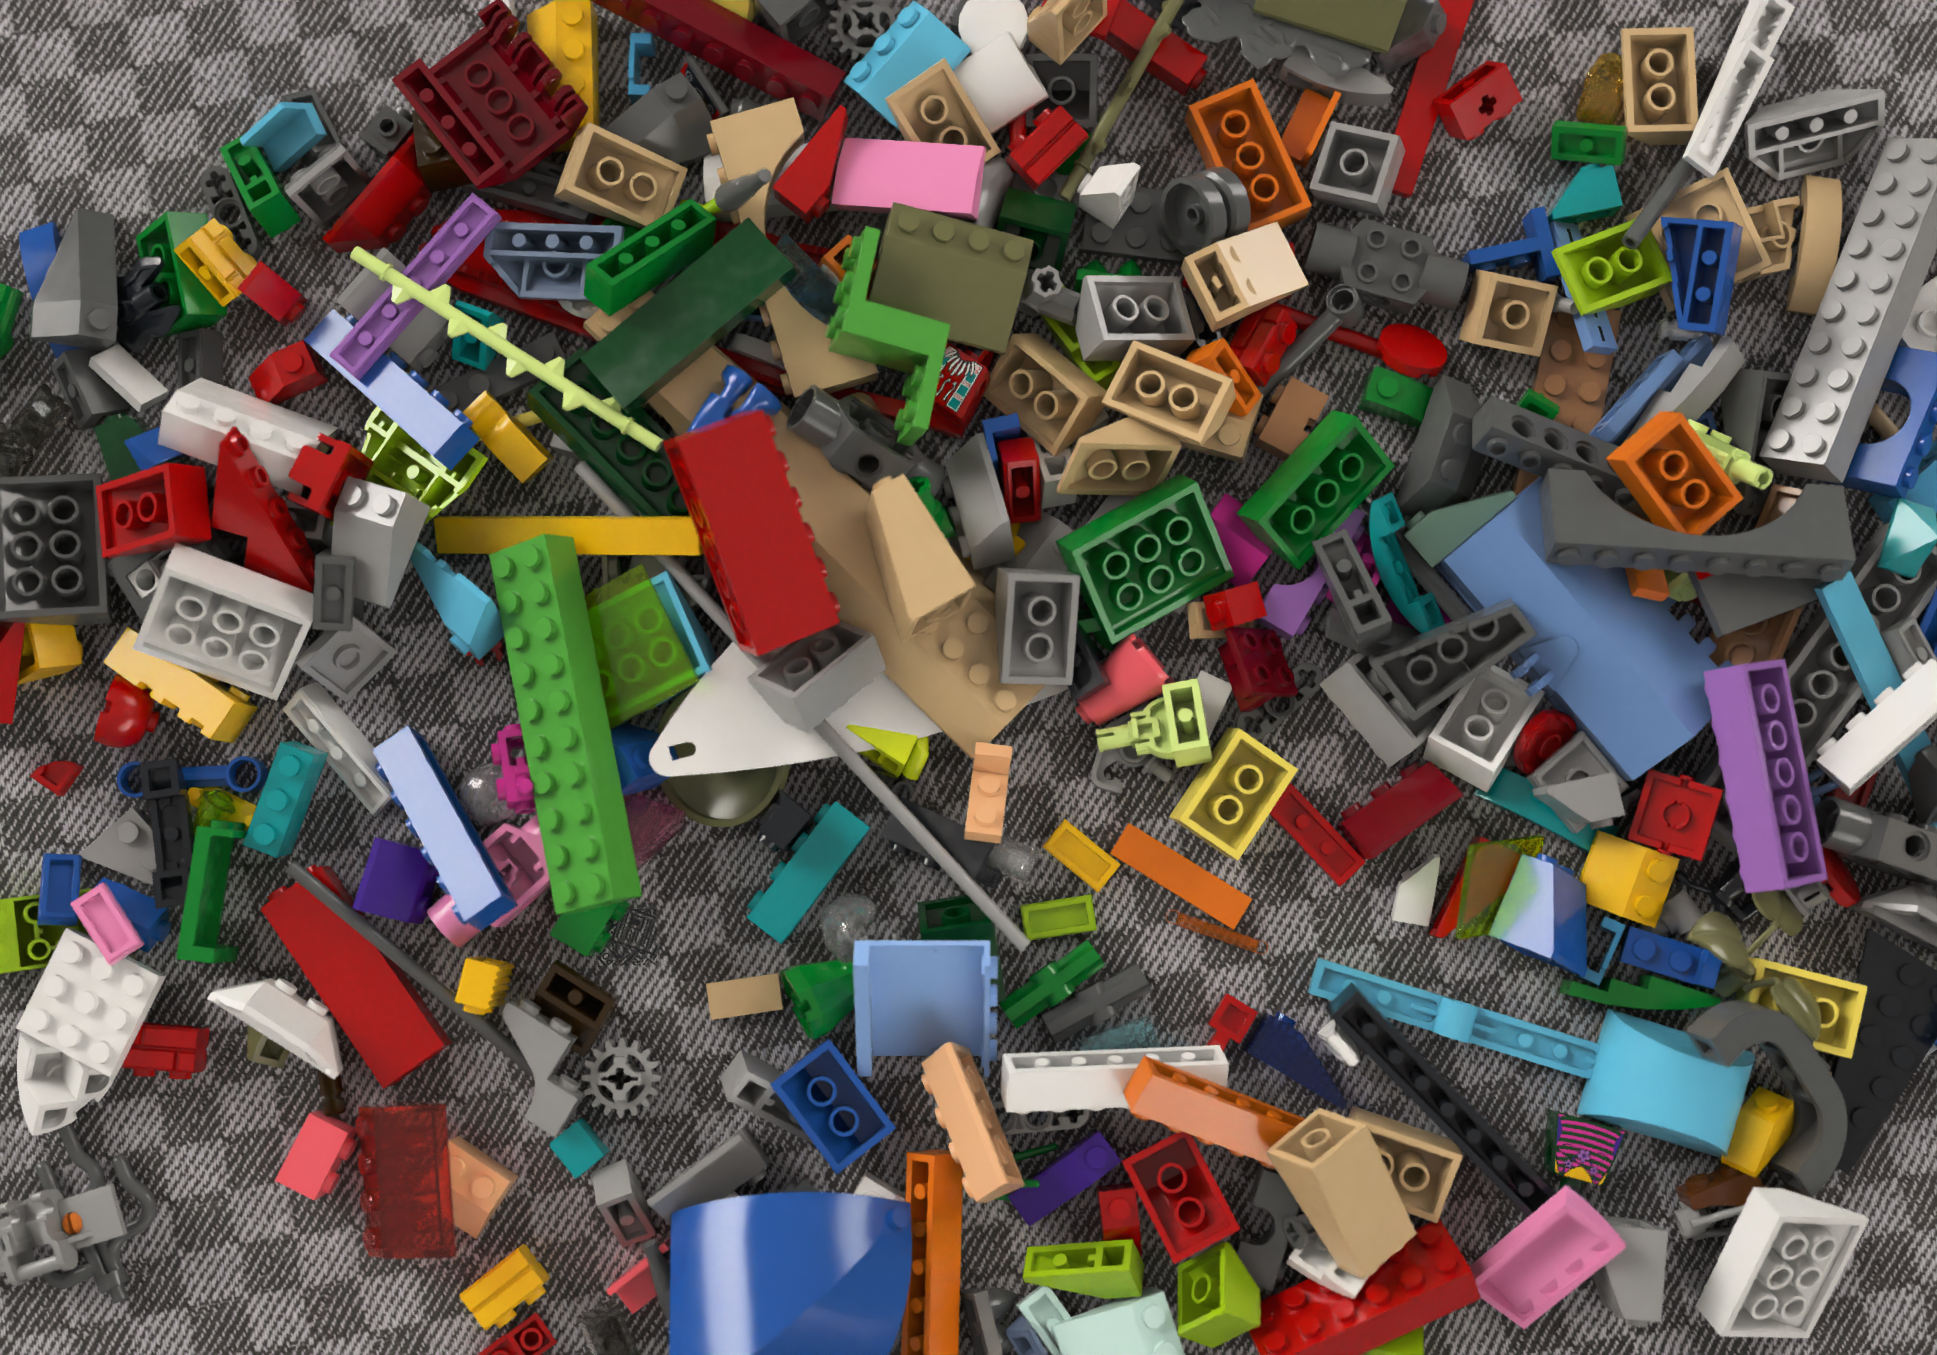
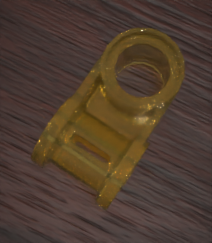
M1615 53L1602 54L1588 70L1577 107L1576 120L1613 125L1615 123L1620 108V95L1623 86L1622 57Z

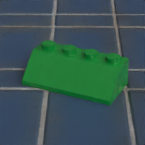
M1332 410L1236 514L1256 538L1293 568L1299 570L1315 553L1312 542L1333 534L1395 465L1356 416Z

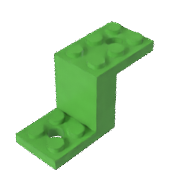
M866 226L859 237H853L850 248L847 247L845 250L841 269L846 270L843 281L838 282L833 303L839 304L835 316H831L829 319L825 337L831 339L828 351L910 373L907 374L902 389V395L907 397L905 408L898 411L894 430L899 431L897 443L912 446L928 430L951 324L865 300L881 231Z

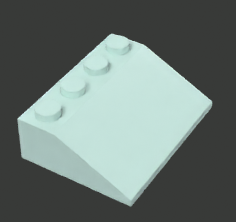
M1152 1286L1143 1289L1141 1297L1120 1298L1051 1325L1061 1355H1185L1179 1336H1177V1330L1164 1291Z

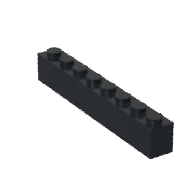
M1352 982L1325 1007L1330 1017L1527 1217L1557 1193L1556 1189Z

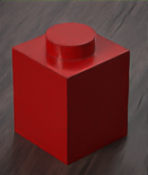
M1257 581L1203 596L1206 616L1210 621L1212 631L1234 627L1267 616Z

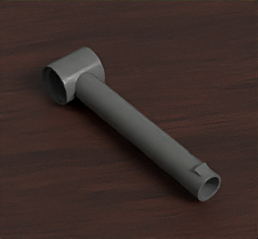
M1339 284L1328 292L1326 297L1328 309L1286 348L1280 359L1278 371L1271 375L1265 387L1256 386L1260 393L1264 395L1263 399L1340 326L1352 328L1363 320L1365 309L1353 286ZM1352 302L1348 309L1338 310L1342 304Z

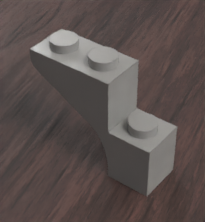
M515 998L506 1004L502 1016L525 1057L535 1081L534 1096L523 1118L551 1136L556 1137L564 1130L585 1096L584 1092L578 1089L580 1085L574 1079L563 1074L560 1077L555 1075L578 1036L570 1032L572 1027L565 1021L553 1017L551 1020L541 1014V1007L527 998H522L521 1000Z

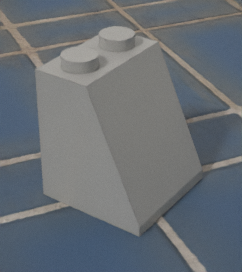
M385 247L375 256L386 264H392L394 269L400 273L406 268ZM364 268L335 301L359 321L391 284L387 281H381L378 275ZM425 306L388 348L416 372H419L422 367L427 368L434 362L438 355L437 350L445 341L453 340V338L447 335L449 321Z
M1601 1215L1625 1242V1249L1592 1275L1602 1305L1613 1311L1614 1317L1625 1319V1324L1630 1326L1648 1327V1321L1661 1323L1668 1231L1643 1219Z

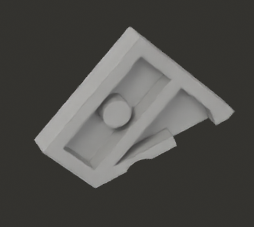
M132 807L79 854L84 859L153 885L152 872H157L152 824L137 807Z

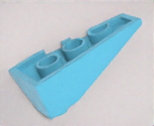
M416 542L410 560L444 624L452 634V637L449 639L450 643L463 655L470 652L480 660L504 637L500 612L492 599L461 573L456 575L441 558L437 561L426 547Z

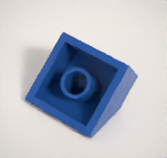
M629 723L610 726L623 796L656 788L669 778L668 776L657 774L649 762L650 751L660 737V733ZM670 746L669 751L672 761L679 759L675 748Z

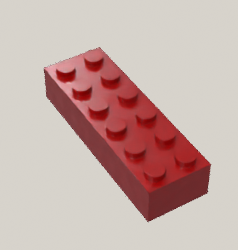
M1439 1218L1438 1223L1430 1222L1415 1229L1417 1234L1406 1242L1401 1250L1395 1252L1382 1263L1376 1272L1369 1276L1355 1299L1343 1296L1311 1279H1307L1260 1301V1326L1247 1332L1258 1355H1361L1481 1299L1473 1272Z

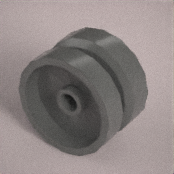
M1214 166L1195 174L1192 173L1170 181L1163 190L1160 203L1161 220L1165 232L1173 245L1184 254L1191 255L1218 241L1248 231L1251 220L1250 201L1244 185L1238 176L1228 168Z

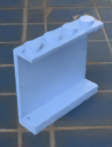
M855 941L853 976L857 1076L872 1077L873 1056H930L944 1044L953 1042L970 1048L973 1056H981V1067H984V1077H989V1061H997V1039H990V1034H997V1012H990V1007H997V984H990V979H998V957L990 956V941Z

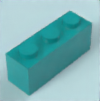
M298 741L280 742L243 842L244 846L276 858L292 854L327 759V752Z

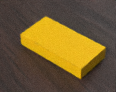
M1066 819L1062 821L1042 846L1097 893L1121 865Z

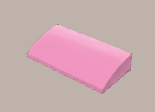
M846 137L839 157L831 204L838 210L889 214L893 202L951 218L978 220L986 147Z
M1566 1185L1469 1267L1473 1272L1480 1297L1521 1328L1525 1329L1625 1249V1242L1587 1201Z

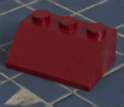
M1415 760L1399 771L1402 778L1392 785L1385 781L1369 792L1372 799L1361 806L1357 801L1340 813L1343 819L1336 823V826L1363 859H1374L1463 796L1462 792L1431 761L1419 764Z

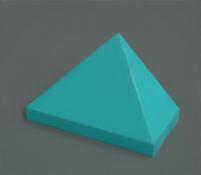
M1897 498L1876 567L1909 578L1915 577L1937 543L1935 509L1903 498Z

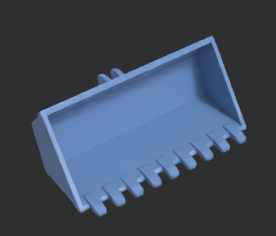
M1539 477L1436 564L1434 568L1473 613L1509 598L1514 600L1533 625L1537 635L1509 654L1518 665L1509 674L1514 680L1526 674L1532 681L1525 690L1526 694L1531 697L1540 690L1545 691L1544 696L1552 706L1573 719L1577 732H1585L1625 782L1633 781L1695 737L1712 719L1709 699L1705 693L1703 672L1734 665L1731 661L1726 660L1718 667L1709 657L1716 649V644L1711 638L1705 637L1697 644L1689 634L1696 626V621L1691 615L1685 614L1677 620L1668 610L1676 603V600L1667 597L1661 602L1632 596L1624 567L1600 568L1592 565L1563 566L1559 563H1546L1539 493L1544 478Z

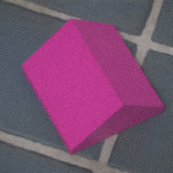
M1225 493L1210 515L1235 575L1227 581L1234 586L1247 584L1252 580L1272 550L1256 538L1236 514L1243 504Z

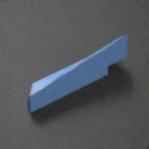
M1704 334L1688 341L1679 353L1672 349L1657 356L1588 435L1618 447L1622 445L1659 389L1671 392L1690 363L1703 366L1713 350L1711 338Z

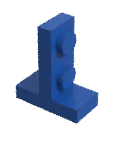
M1545 206L1531 209L1522 219L1527 239L1468 251L1461 259V261L1469 263L1468 273L1475 272L1476 269L1495 272L1497 270L1496 267L1509 265L1510 269H1517L1531 264L1532 260L1536 280L1541 283L1552 284L1561 273L1551 253L1555 247Z
M1627 926L1618 957L1619 962L1682 981L1683 984L1696 988L1714 989L1722 963L1708 949H1702L1632 926Z

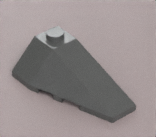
M1740 368L1722 392L1721 408L1725 435L1732 437L1730 445L1749 453L1752 462L1766 467L1773 472L1772 482L1766 489H1759L1744 482H1739L1737 485L1734 484L1744 498L1734 506L1735 514L1760 515L1775 478V472L1759 457V454L1792 374Z

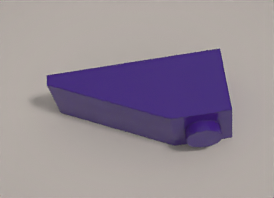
M1093 1129L1028 1179L1038 1180L1040 1183L1039 1187L1019 1188L1011 1192L1007 1197L1030 1227L1092 1185L1119 1164L1121 1160L1100 1131Z

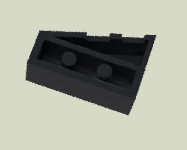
M898 797L973 880L993 889L996 888L1013 852L1012 849L1003 844L964 839L965 826L905 798ZM891 813L881 834L882 837L892 841L889 848L908 857L911 850L923 855L920 860L921 863L940 871L941 866Z

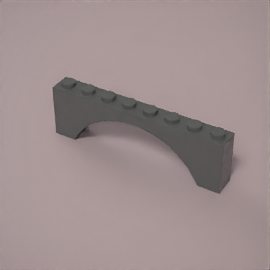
M1548 468L1539 489L1546 563H1559L1563 566L1592 565L1600 568L1626 567L1642 571L1660 569L1672 570L1677 573L1693 571L1709 572L1713 575L1727 573L1744 574L1749 577L1811 578L1831 582L1843 580L1856 561L1844 486L1806 484L1794 505L1776 520L1751 531L1723 536L1686 534L1671 531L1644 521L1614 503L1597 487L1585 470Z

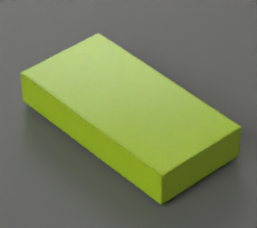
M1091 894L1020 905L1024 935L1030 941L1097 930Z

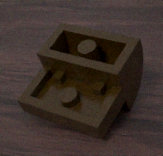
M555 960L535 992L537 995L533 1002L541 1007V1014L551 1020L553 1017L559 1018L572 1027L570 1032L578 1036V1038L571 1047V1050L584 1058L591 1050L605 1024L611 1019L620 998L563 962Z

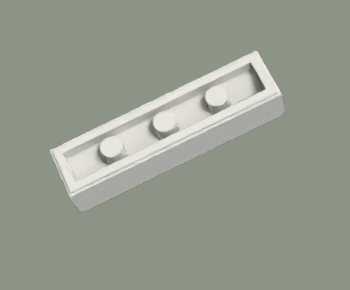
M318 682L301 687L282 710L316 749L328 753L327 763L374 817L378 816L394 801L390 795V792L393 791L390 782H386L375 767L379 762L372 751L374 746Z

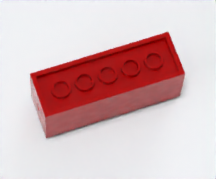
M763 410L743 411L663 441L741 651L755 656L763 655L840 623L837 613L840 612L839 602L832 591L829 592L824 578L828 577L827 569L821 557H816L811 544L815 542L814 533L807 521L803 522L799 508L802 507L800 495L795 486L791 487L786 475L789 472L787 459L781 450L777 451L773 439L776 436L774 423L769 415H764Z

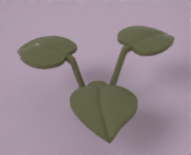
M1781 890L1752 893V900L1759 912L1772 922L1769 928L1747 949L1746 944L1741 941L1739 928L1724 914L1712 911L1699 918L1692 927L1688 940L1702 945L1724 962L1720 966L1714 990L1721 996L1729 997L1740 988H1743L1748 993L1754 988L1772 985L1770 993L1778 1007L1787 1016L1792 1018L1795 1024L1813 1042L1816 1041L1820 1035L1821 1012L1815 997L1802 983L1792 977H1786L1782 981L1777 977L1751 981L1755 969L1749 961V956L1778 929V926L1789 936L1796 935L1802 929V915L1790 897Z

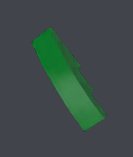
M1640 974L1637 986L1614 978L1603 977L1597 989L1579 982L1563 979L1559 990L1561 994L1596 1003L1649 1010H1685L1710 1007L1720 1004L1722 999L1645 974Z

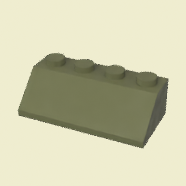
M1256 0L1252 12L1388 54L1407 0Z

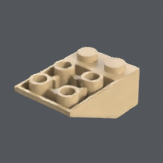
M1278 222L1209 245L1184 257L1181 271L1212 332L1309 286Z

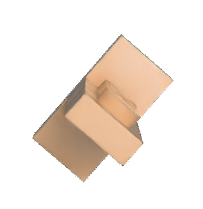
M976 742L964 839L1001 844L1013 746Z

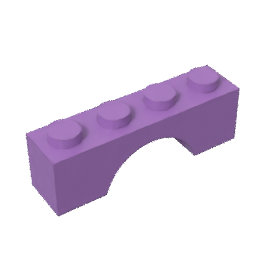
M1356 508L1334 533L1347 529L1355 545L1366 527L1361 524L1365 513ZM1317 557L1315 567L1306 580L1292 585L1273 584L1263 598L1267 616L1256 619V622L1270 630H1274L1278 635L1287 640L1294 637L1295 633L1300 636L1304 633L1312 617L1307 615L1313 603L1319 606L1329 589L1325 585L1326 579Z

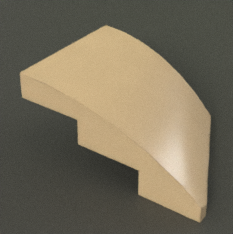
M1799 196L1772 200L1763 205L1747 207L1772 266L1734 284L1790 269L1792 258L1791 244L1794 241L1796 229L1792 227L1794 210L1800 205Z

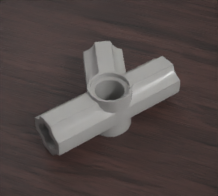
M1049 265L1043 269H1028L1017 310L1037 317L1040 313L1074 326L1077 319L1080 293L1062 287L1063 283L1060 281L1059 271Z

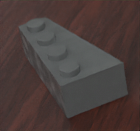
M1509 598L1369 655V664L1412 720L1415 721L1537 635V633L1514 600Z

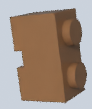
M1292 376L1286 386L1279 383L1269 401L1275 407L1270 416L1265 414L1261 416L1253 431L1254 434L1259 436L1254 446L1285 461L1308 437L1310 433L1304 431L1305 426L1312 428L1329 396Z

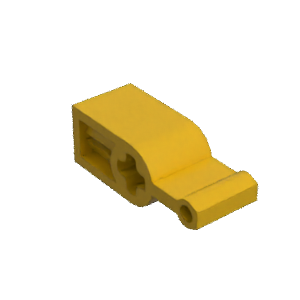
M487 390L462 412L474 423L471 427L479 434L484 444L522 484L530 482L554 459L550 452L513 415L508 413Z

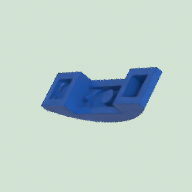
M54 222L19 232L22 263L33 301L60 247L61 239ZM49 343L56 359L60 357L63 351L81 349L79 347Z

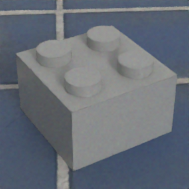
M1331 121L1309 187L1315 200L1319 203L1384 217L1406 151L1400 136Z

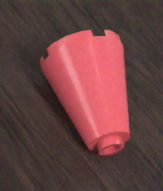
M1135 632L1120 640L1102 664L1111 684L1084 701H1077L1080 705L1075 710L1088 725L1094 721L1100 726L1162 695V685L1176 682L1172 676L1169 677L1164 672V665L1140 637L1135 640L1137 638Z

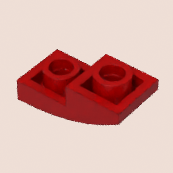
M535 1312L477 1355H541L555 1345L557 1341L538 1313Z

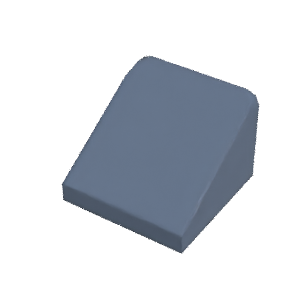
M1023 1315L1019 1316L1005 1330L1018 1355H1048L1032 1326Z

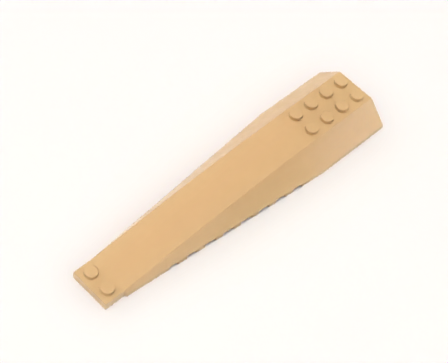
M651 290L610 317L599 308L584 322L583 327L599 342L655 294ZM713 345L647 402L661 418L664 417L672 427V431L679 436L687 432L709 394L713 392L720 395L724 382L721 378V372L727 365H732L742 371L744 370ZM751 377L753 386L733 404V411L736 408H740L754 385L759 383L753 377ZM780 401L782 408L776 415L770 416L776 429V436L773 439L777 451L781 450L787 459L789 472L786 475L790 486H795L800 495L802 507L799 508L803 522L807 521L814 533L815 542L811 544L816 557H821L827 569L828 577L824 578L828 591H832L839 602L840 612L837 613L838 619L874 634L887 668L883 673L972 760L975 755L976 742L989 743L1045 686L1044 684H1005L999 682L995 613L996 593L984 585L983 582L986 580V577L978 569L974 570L972 563L967 558H963V555L950 544L976 586L964 608L902 643L898 636L864 519L871 491L864 488L859 480L852 475L836 471L830 465L822 450L788 430L787 420L791 409Z

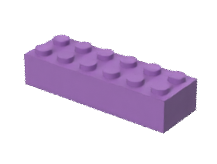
M1785 659L1740 664L1703 672L1705 693L1709 699L1712 714V729L1716 735L1719 751V766L1723 772L1726 803L1730 809L1733 824V840L1737 845L1740 876L1744 882L1745 892L1783 890L1827 880Z

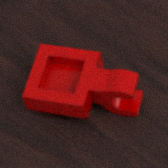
M1225 993L1207 1023L1208 1026L1216 1031L1205 1046L1220 1045L1222 1051H1224L1230 1039L1240 1044L1258 1012Z

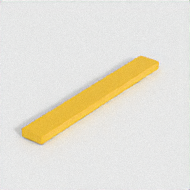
M438 516L434 518L438 553L492 554L542 534L573 537L576 554L701 555L704 553L690 516Z

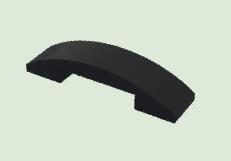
M178 758L139 763L143 800H149L157 869V872H152L156 909L185 905L195 835L182 768Z

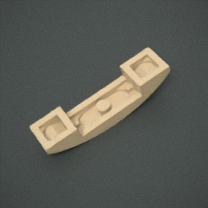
M1807 174L1803 176L1799 210L1803 211L1795 274L1789 280L1785 312L1816 316L1835 270L1839 251L1843 208L1841 180Z

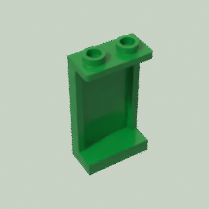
M211 820L210 827L197 826L176 959L211 964L237 961L239 947L218 944L234 839L246 837L248 831H245V823Z

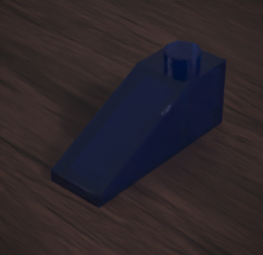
M1277 1011L1274 1017L1265 1013L1244 1051L1344 1110L1348 1103L1303 1034L1294 1029L1297 1022Z

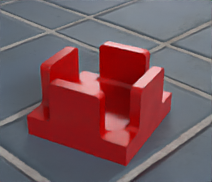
M319 433L317 440L333 449L332 453L327 455L308 445H304L288 476L290 479L311 488V494L307 500L289 491L286 498L333 522L334 509L347 477L350 476L365 481L374 462L352 445Z

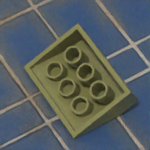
M893 202L886 219L868 301L951 324L947 340L1004 355L1025 283L1034 240Z

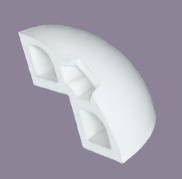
M24 1032L20 1033L17 1052L18 1091L23 1115L32 1136L52 1132L77 1120L76 1112L92 1099L99 1102L114 1082L115 1077H108Z

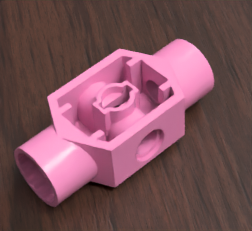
M537 814L522 827L504 823L483 841L517 903L516 907L491 923V926L505 927L551 887ZM445 894L427 910V913L440 932L454 945L462 948L481 930L468 923L466 925L462 924L452 910V906L455 903L451 895Z

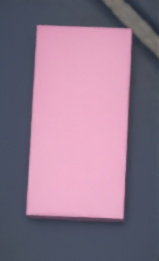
M102 882L70 903L109 965L116 964L145 945L107 884Z

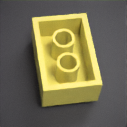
M1228 727L1212 751L1213 762L1204 763L1169 818L1224 856L1238 861L1298 769L1240 728Z
M1749 957V961L1755 969L1751 981L1777 977L1782 981L1786 977H1792L1802 983L1813 994L1821 1012L1820 1035L1813 1044L1816 1051L1852 1059L1868 986L1761 958ZM1772 985L1757 987L1748 993L1743 988L1736 992L1735 1000L1749 1001L1785 1014L1773 1000L1770 993Z

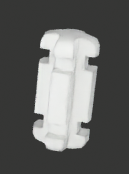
M1664 318L1658 325V337L1660 339L1668 336L1669 340L1689 341L1691 338L1695 339L1703 335L1679 329L1677 319L1669 322L1667 318Z

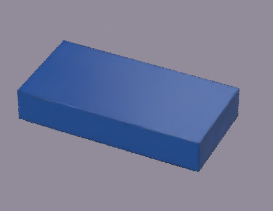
M43 853L37 925L77 926L78 915L70 903L79 898L81 855Z

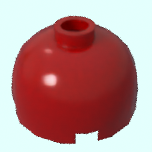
M116 674L105 700L107 702L104 710L100 712L94 741L108 747L126 748L139 743L147 731L154 733L161 713L154 711L155 700L149 695L151 690L148 687L140 689L121 675Z

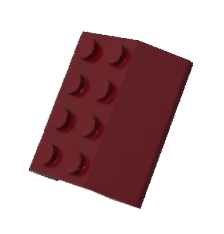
M495 0L477 13L485 26L430 69L419 58L391 79L477 189L515 181L573 137L588 111V106L575 93L576 91L570 84L563 85L554 93L560 84V80H562L561 72L554 68L553 62L540 46L533 41L532 36L527 31L520 32V34L514 37L520 21L512 15L511 10L502 0Z

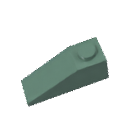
M1510 489L1433 509L1426 515L1420 510L1405 523L1408 530L1403 535L1433 568L1514 500L1517 495Z

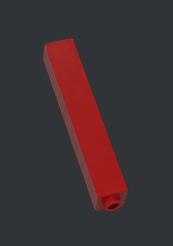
M1121 0L1106 40L1103 42L1131 61H1134L1156 21L1126 0ZM1171 32L1162 39L1145 70L1185 97L1191 87L1197 90L1206 78L1208 71L1205 70L1208 56Z

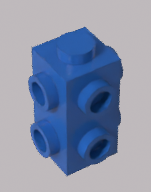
M105 877L99 881L96 886L102 882L108 885L145 945L139 948L140 950L148 953L157 941H164L171 929V922L168 921L169 907L156 909L154 897L144 895L130 889L125 884L116 883Z

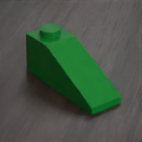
M242 136L219 150L249 211L270 238H273L281 232L289 230L293 225L302 220L261 148L242 146L240 142Z
M1375 366L1367 377L1357 408L1420 429L1433 388L1411 377Z

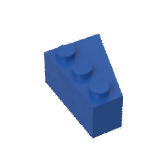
M1661 217L1667 245V261L1670 263L1673 282L1671 285L1678 328L1690 333L1725 336L1743 227L1735 222Z

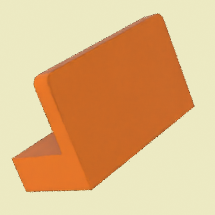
M1305 88L1281 138L1293 163L1304 168L1307 167L1341 93L1335 91L1332 98L1329 99Z

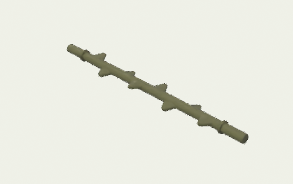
M1165 0L1162 2L1161 7L1163 10L1107 109L1098 115V125L1080 157L1074 161V167L1058 194V197L1066 202L1072 200L1086 173H1090V166L1095 157L1106 148L1108 134L1162 39L1171 33L1172 28L1170 25L1184 0Z

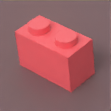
M321 1110L309 1113L275 1181L312 1200H316L325 1194H331L340 1178V1174L336 1172L342 1160L347 1161L357 1145L354 1137L358 1129L333 1116H326Z

